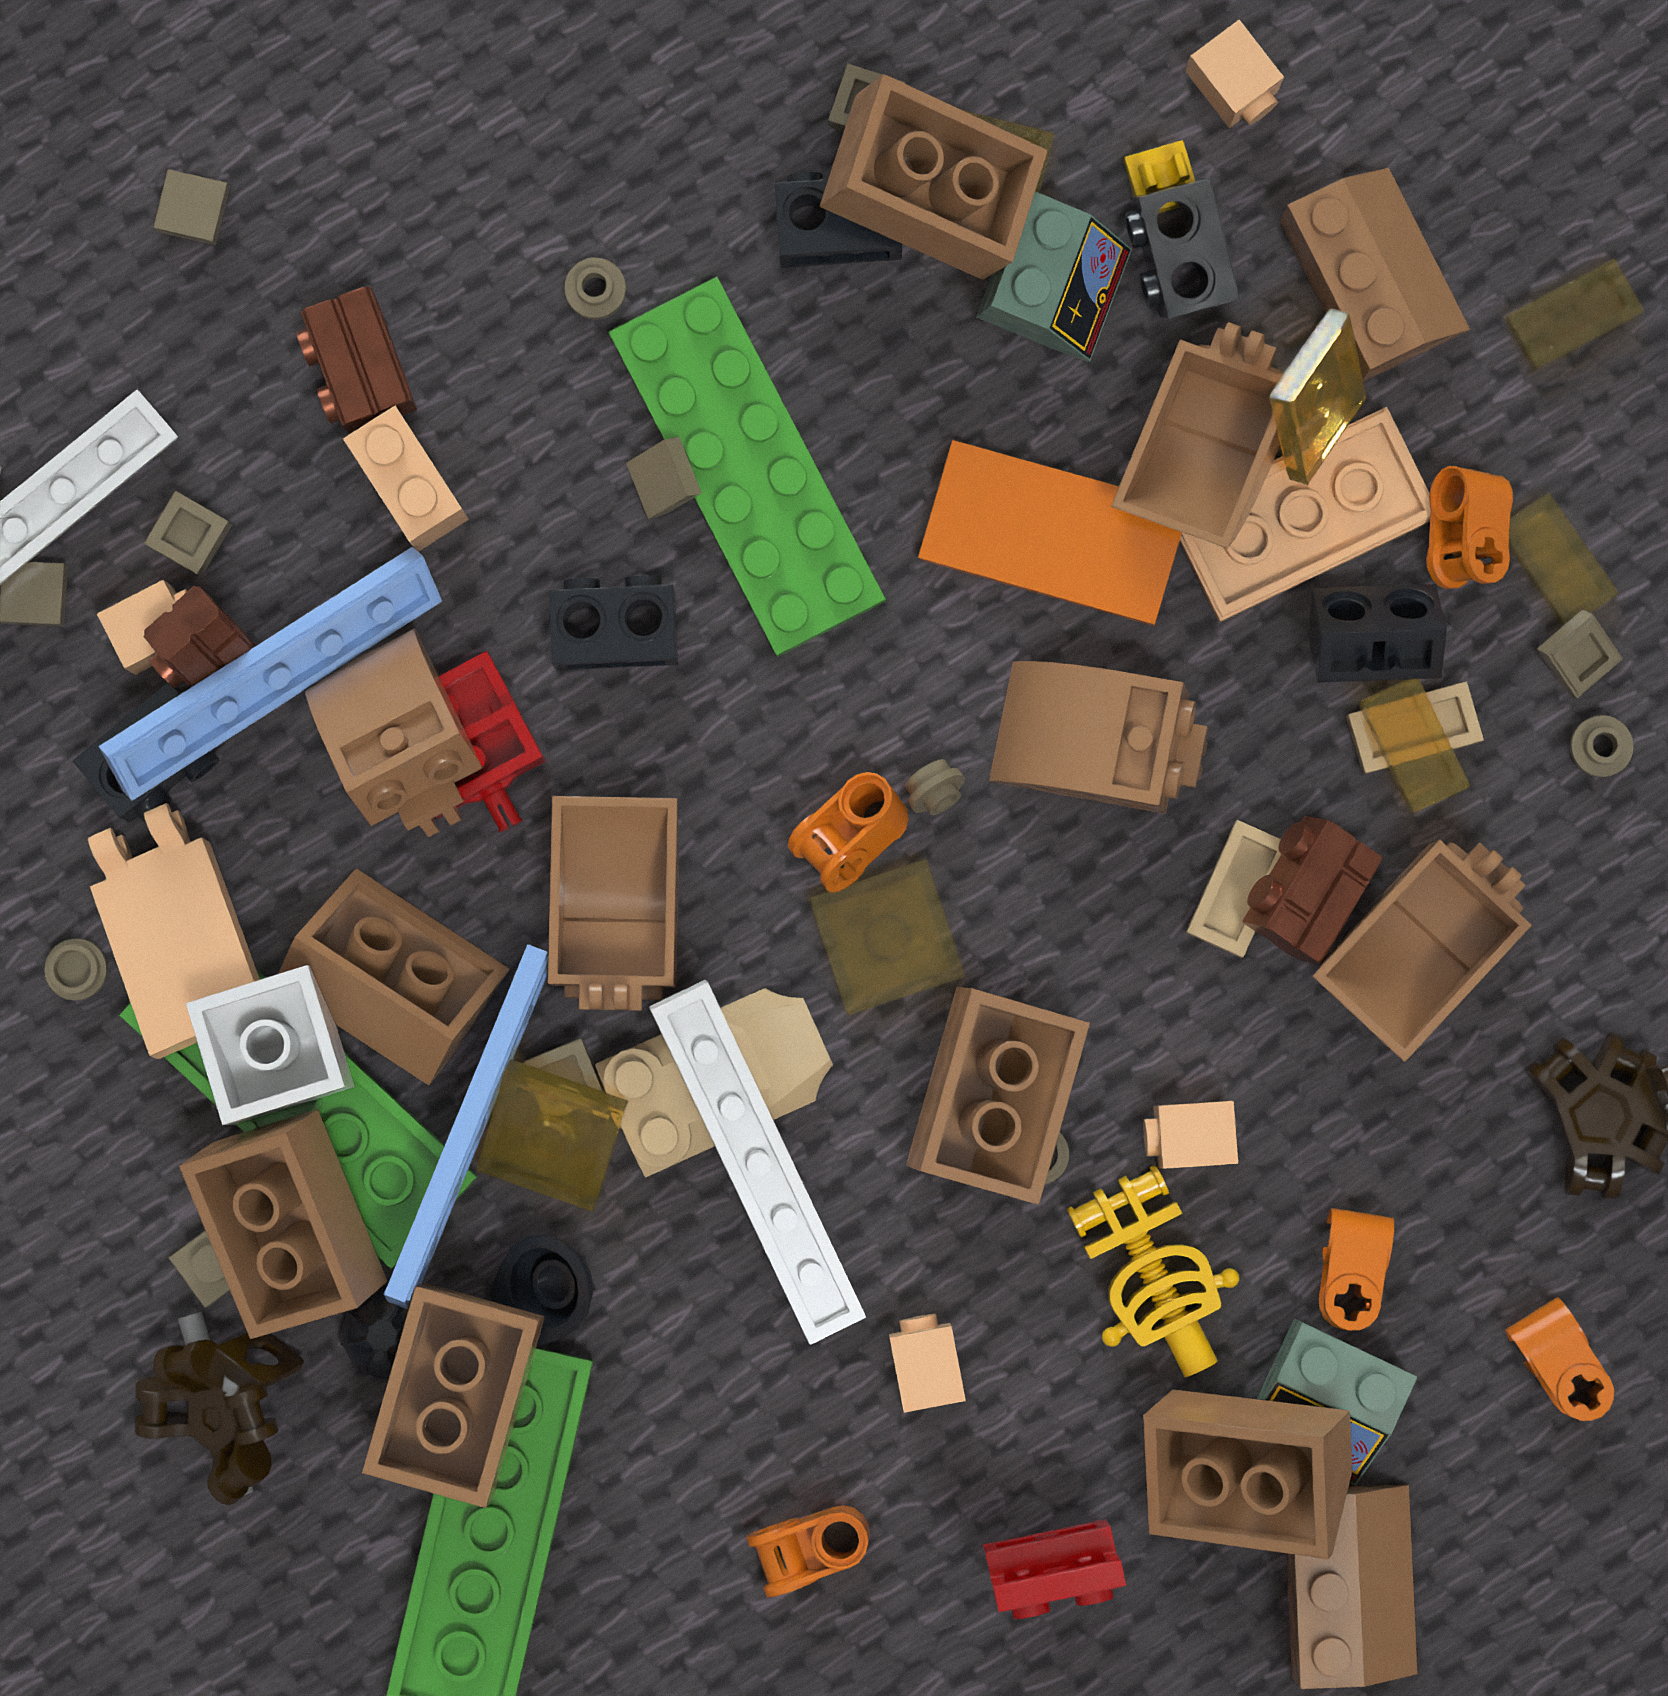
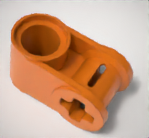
M1448 466L1442 469L1436 475L1429 495L1431 517L1429 548L1426 561L1431 579L1444 589L1460 588L1469 580H1474L1480 584L1496 583L1504 577L1510 562L1508 547L1510 512L1513 503L1512 487L1503 476L1457 466ZM1453 553V556L1456 557L1454 559L1444 560V556L1446 554ZM1492 558V562L1483 564L1479 559Z
M870 772L857 774L847 780L844 786L821 808L800 822L789 837L787 846L795 857L799 859L805 858L821 875V885L831 893L839 892L854 883L873 860L901 837L909 821L908 809L885 778ZM878 801H884L883 807L877 814L872 817L863 818L865 811L870 805ZM829 848L833 853L828 855L824 850Z
M1330 1208L1327 1217V1223L1331 1224L1328 1247H1323L1322 1262L1324 1265L1319 1292V1310L1323 1318L1335 1328L1348 1331L1362 1330L1376 1320L1381 1309L1385 1273L1389 1266L1393 1245L1394 1219L1393 1217ZM1349 1284L1355 1286V1296L1364 1299L1365 1303L1363 1311L1357 1310L1352 1312L1350 1321L1344 1319L1345 1312L1343 1308L1334 1306L1336 1294L1347 1293Z
M1556 1297L1505 1329V1334L1509 1341H1514L1526 1358V1361L1523 1363L1535 1378L1537 1377L1552 1403L1560 1412L1580 1421H1592L1602 1417L1610 1409L1614 1400V1387L1611 1379L1589 1347V1342L1580 1325L1560 1298ZM1575 1376L1588 1382L1594 1381L1595 1386L1588 1391L1592 1401L1587 1406L1576 1400L1569 1402L1568 1396L1575 1391L1574 1385L1571 1382Z
M842 1505L831 1507L800 1519L792 1518L757 1530L745 1538L749 1547H756L768 1582L763 1589L766 1597L769 1598L800 1589L817 1581L819 1578L849 1569L858 1564L866 1554L870 1529L862 1513L853 1507ZM833 1522H846L855 1528L859 1538V1543L855 1548L847 1552H838L827 1545L824 1538V1530ZM777 1546L780 1547V1550H781V1553H782V1556H783V1559H784V1562H785V1564H786L787 1569L784 1567V1564H783V1561H782V1558H781V1555H780V1552H779Z

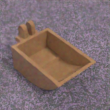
M1228 322L1225 330L1217 329L1211 346L1204 344L1197 346L1179 340L1111 507L1227 549L1230 547L1243 527L1260 493L1296 406V380L1289 378L1280 370L1270 367L1276 354V347L1265 344L1264 334L1252 330L1247 338L1241 336V326Z
M416 628L341 666L305 689L310 711L344 789L371 826L398 812L408 831L420 825L425 834L430 837L440 832L434 820V817L439 814H443L450 826L462 820L456 806L464 802L455 782L483 767Z
M1016 661L1012 664L989 781L1166 814L1169 798L1178 799L1181 786L1196 788L1197 781L1201 780L1203 769L1201 761L1202 756L1206 754L1208 727L1193 724L1196 701L1188 700L1190 693L1183 682L1081 665Z
M552 796L548 984L564 986L563 998H579V1010L642 1011V1000H663V988H676L679 891L677 798Z
M1441 840L1428 844L1359 918L1313 975L1323 987L1404 1062L1532 926L1520 914L1523 907L1515 899L1526 886L1520 880L1522 875L1515 868H1507L1501 863L1503 857L1494 849L1488 851L1481 843H1478L1468 854L1452 842L1447 846Z

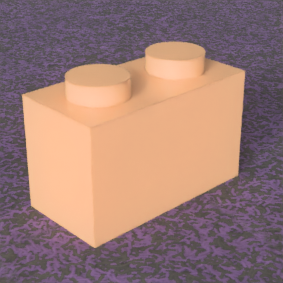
M393 406L343 438L408 541L418 552L469 520L396 406Z

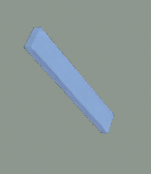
M409 548L100 745L99 748L122 791L133 801L441 603L442 599L423 555L415 548Z
M527 944L384 1293L387 1301L409 1309L415 1286L422 1284L548 975L547 951Z

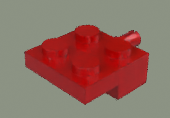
M485 651L440 675L439 678L483 767L455 782L464 800L456 808L484 801L498 828V832L502 833L509 830L510 827L500 810V806L503 807L510 823L514 827L523 821L505 789L518 776L546 762V759L488 651ZM439 814L438 816H436V818L439 819L443 817V814Z
M1106 1519L983 1545L998 1612L1011 1610L1013 1619L1030 1618L1051 1611L1049 1602L1071 1597L1075 1598L1077 1606L1105 1602L1114 1598L1112 1589L1126 1586L1122 1562L1116 1553L1111 1526Z

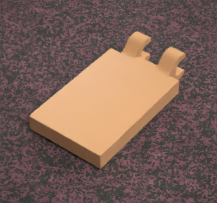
M167 803L144 813L149 831L159 847L132 858L125 836L120 835L116 837L111 828L88 837L93 856L106 877V880L90 886L149 1056L156 1059H161L197 1043L186 1003L260 980L210 842L202 837L190 842L180 811L171 812L170 806Z

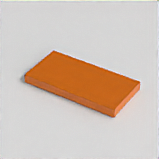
M952 440L918 559L1155 627L1182 532L1111 507L1119 486Z

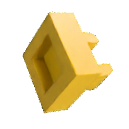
M1183 140L1124 157L1123 160L1134 197L1195 180ZM1168 202L1160 208L1158 214L1179 208L1180 206L1174 202Z

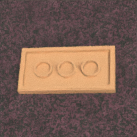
M1385 407L1274 460L1243 527L1228 549L1183 532L1180 544L1220 623L1430 523V493L1388 408Z

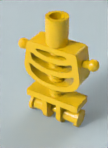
M1153 1165L1149 1167V1172L1129 1181L1127 1176L1118 1179L1122 1192L1107 1199L1100 1188L1093 1192L1095 1199L1075 1209L1070 1206L1066 1210L1080 1238L1086 1235L1085 1231L1105 1221L1112 1232L1083 1247L1088 1258L1092 1259L1122 1243L1127 1244L1125 1248L1130 1250L1128 1254L1133 1256L1131 1261L1117 1272L1108 1288L1109 1304L1121 1322L1103 1331L1102 1340L1104 1344L1109 1347L1117 1346L1121 1338L1128 1333L1140 1346H1147L1165 1337L1184 1377H1188L1212 1366L1218 1361L1198 1320L1221 1308L1217 1289L1221 1287H1235L1239 1282V1274L1236 1270L1228 1268L1220 1274L1213 1276L1205 1255L1191 1246L1183 1244L1164 1245L1161 1247L1153 1246L1154 1242L1150 1241L1151 1236L1147 1235L1148 1231L1182 1214L1177 1202H1172L1148 1215L1146 1214L1141 1203L1161 1193L1163 1196L1169 1194L1157 1166ZM1129 1203L1136 1221L1121 1227L1114 1210ZM1173 1255L1185 1256L1194 1262L1197 1269L1177 1270L1168 1273V1270L1164 1269L1165 1264H1161L1162 1258ZM1137 1271L1141 1273L1140 1278L1144 1279L1143 1284L1145 1285L1135 1291L1128 1299L1126 1305H1123L1122 1289L1129 1277ZM1185 1281H1199L1203 1290L1180 1295L1176 1293L1177 1288L1173 1287V1285ZM1153 1296L1152 1302H1156L1154 1308L1136 1323L1134 1319L1135 1312L1147 1298ZM1199 1303L1195 1308L1185 1311L1186 1305ZM1159 1319L1165 1320L1163 1324L1152 1328Z

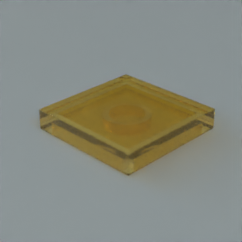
M1330 309L1325 313L1269 395L1289 480L1306 485L1310 483L1366 399L1350 314L1334 309Z
M926 859L853 883L839 892L831 893L828 891L809 898L848 1016L965 977Z
M511 1059L503 1075L476 1171L593 1212L603 1188L629 1101Z

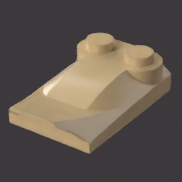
M764 988L720 1008L773 1120L816 1101L819 1086L826 1073L833 1066V1063L803 998L779 995ZM662 1034L595 1064L613 1110L645 1178L715 1146Z

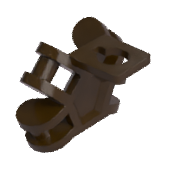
M1610 1032L1606 1036L1592 1065L1579 1049L1562 1037L1553 1045V1049L1556 1052L1541 1065L1534 1061L1525 1069V1073L1541 1092L1555 1103L1570 1148L1565 1171L1564 1191L1566 1195L1579 1196L1583 1189L1601 1191L1603 1198L1617 1199L1622 1190L1625 1159L1653 1174H1660L1665 1163L1659 1160L1668 1142V1065H1656L1657 1056L1645 1049L1638 1054L1623 1046L1622 1037ZM1613 1069L1628 1076L1626 1085L1610 1077ZM1573 1071L1584 1081L1570 1093H1567L1559 1082ZM1642 1126L1646 1130L1636 1147L1632 1143ZM1588 1153L1607 1154L1603 1166L1587 1165Z
M247 1332L220 1345L205 1339L189 1342L185 1346L163 1347L157 1351L154 1357L153 1366L156 1376L141 1379L135 1385V1398L142 1402V1414L135 1419V1433L147 1439L191 1436L212 1454V1470L207 1479L211 1495L222 1504H235L248 1492L249 1487L256 1486L270 1473L272 1466L271 1454L263 1440L278 1433L279 1429L275 1418H264L259 1400L268 1395L266 1387L300 1371L304 1360L271 1333L250 1339ZM255 1348L268 1351L277 1358L279 1363L265 1365L258 1362L251 1365L246 1361L248 1356L247 1350ZM188 1401V1414L167 1412V1402Z

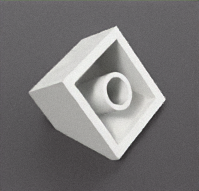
M309 965L186 1003L222 1125H236L355 1087L336 1024Z

